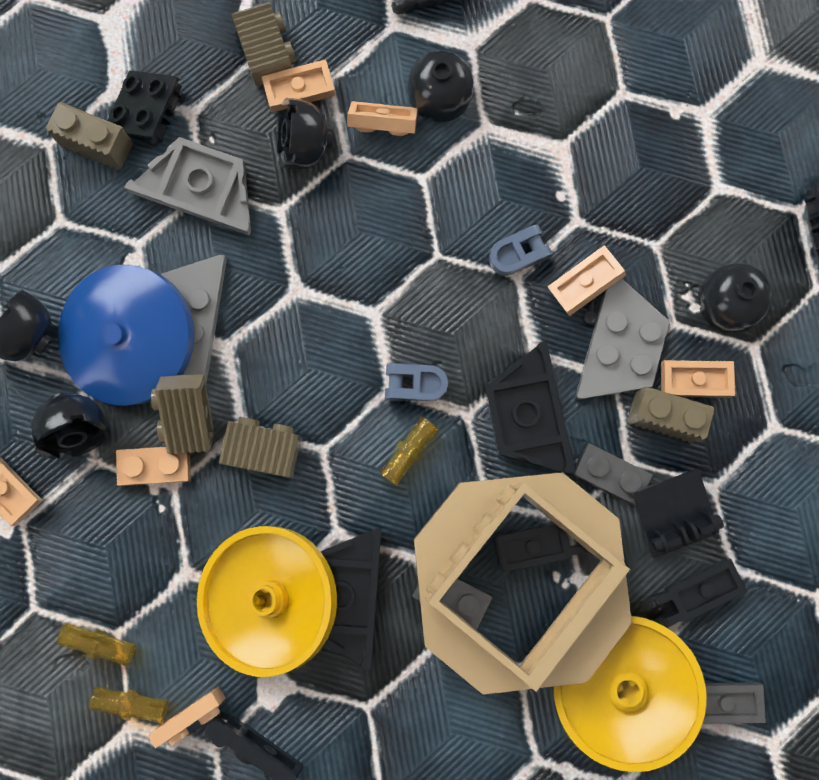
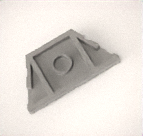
M179 137L167 147L163 155L157 156L147 165L149 169L135 181L130 179L124 187L131 194L246 235L251 233L245 164L243 159Z
M217 255L161 274L181 292L189 306L193 319L194 346L184 375L204 374L206 384L227 263L225 255Z
M620 279L604 291L576 391V400H585L603 395L608 396L626 391H637L645 386L649 388L653 386L670 321L623 279Z

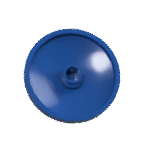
M114 265L102 268L82 280L69 295L63 307L58 326L60 356L67 373L74 383L92 398L107 404L122 406L150 402L151 391L156 389L160 377L183 375L189 364L194 346V324L189 306L176 286L155 271L134 265Z

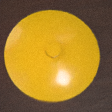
M259 526L248 528L232 535L213 552L200 577L197 592V613L202 633L210 648L225 664L246 675L272 677L288 673L303 666L325 644L336 616V585L328 562L321 551L310 540L290 529L275 526Z
M631 616L632 624L588 682L554 686V700L563 728L582 752L598 763L612 769L627 772H644L670 764L692 745L699 734L705 717L706 687L702 671L695 656L675 633L652 620Z

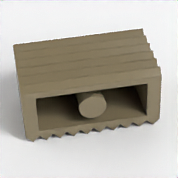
M270 2L231 14L255 86L260 87L263 84L261 76L292 68L291 63L296 61L290 41L283 42L281 33L286 32L280 11L273 13Z
M62 102L57 104L46 126L47 132L62 148L66 147L68 151L72 150L74 153L78 152L80 156L90 157L92 161L102 162L104 166L108 164L110 168L114 167L116 170L122 168L133 145V141L123 130V127Z
M205 375L160 377L156 389L151 391V404L153 410H159L161 420L157 423V435L160 442L165 441L167 453L179 454L182 452L185 454L195 451L198 453L210 451L214 431Z
M645 386L643 389L641 388L636 391L627 421L629 425L635 424L636 427L641 426L643 429L648 428L649 431L655 430L656 433L661 432L662 435L668 434L669 437L675 436L676 439L681 438L682 441L688 440L689 443H693L707 438L714 407Z
M239 417L238 423L228 421L219 464L293 479L301 437L293 434V427L273 424L272 430L259 427L260 421L245 417Z

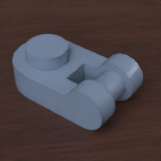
M539 225L530 226L495 243L489 255L491 268L500 275L508 276L551 258L553 253L549 245H544L540 237L543 233ZM528 243L532 252L525 254L521 245Z
M396 363L386 365V375L389 376V388H385V400L431 402L442 398L447 391V375L437 366ZM403 377H413V389L403 388Z

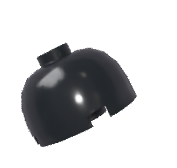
M444 50L429 52L419 58L411 69L407 89L410 104L413 108L418 109L417 114L422 117L425 115L429 118H434L436 122L451 121L462 115L468 108L473 94L474 81L471 68L463 58L453 52Z
M285 98L282 105L288 106L286 114H279L276 145L277 153L284 151V161L278 162L281 168L306 169L317 164L323 158L325 149L331 148L333 129L327 127L325 115L321 109L311 102Z
M742 263L719 267L703 281L698 297L700 296L701 303L700 311L709 325L721 332L747 331L766 317L772 305L773 292L769 280L755 267Z
M22 289L5 305L8 309L0 317V358L3 360H25L34 352L41 355L53 339L47 335L52 324L51 315L47 308L37 298Z
M58 393L38 407L31 422L32 438L36 452L42 457L61 459L59 453L70 451L72 457L90 452L103 444L106 440L104 433L105 431L108 432L107 422L101 408L90 398L78 394Z

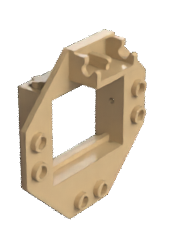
M563 472L459 483L414 538L424 646L483 695L533 689L537 692L539 688L587 683L632 624L626 574L630 569L624 563L619 518ZM523 497L597 557L600 562L519 666L440 599L520 498Z

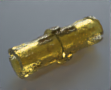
M421 416L404 441L399 440L396 444L399 448L379 473L398 486L400 480L414 461L419 462L423 457L420 453L439 429Z
M68 622L63 625L57 638L58 646H65L87 653V658L93 660L100 657L122 664L125 667L132 661L136 649L135 643L107 636L106 631L98 629L94 632Z
M96 686L93 690V694H96V696L91 695L89 710L117 714L121 716L122 720L127 721L131 720V718H137L163 724L165 721L163 714L167 715L169 700L138 695V691L131 689L126 693Z

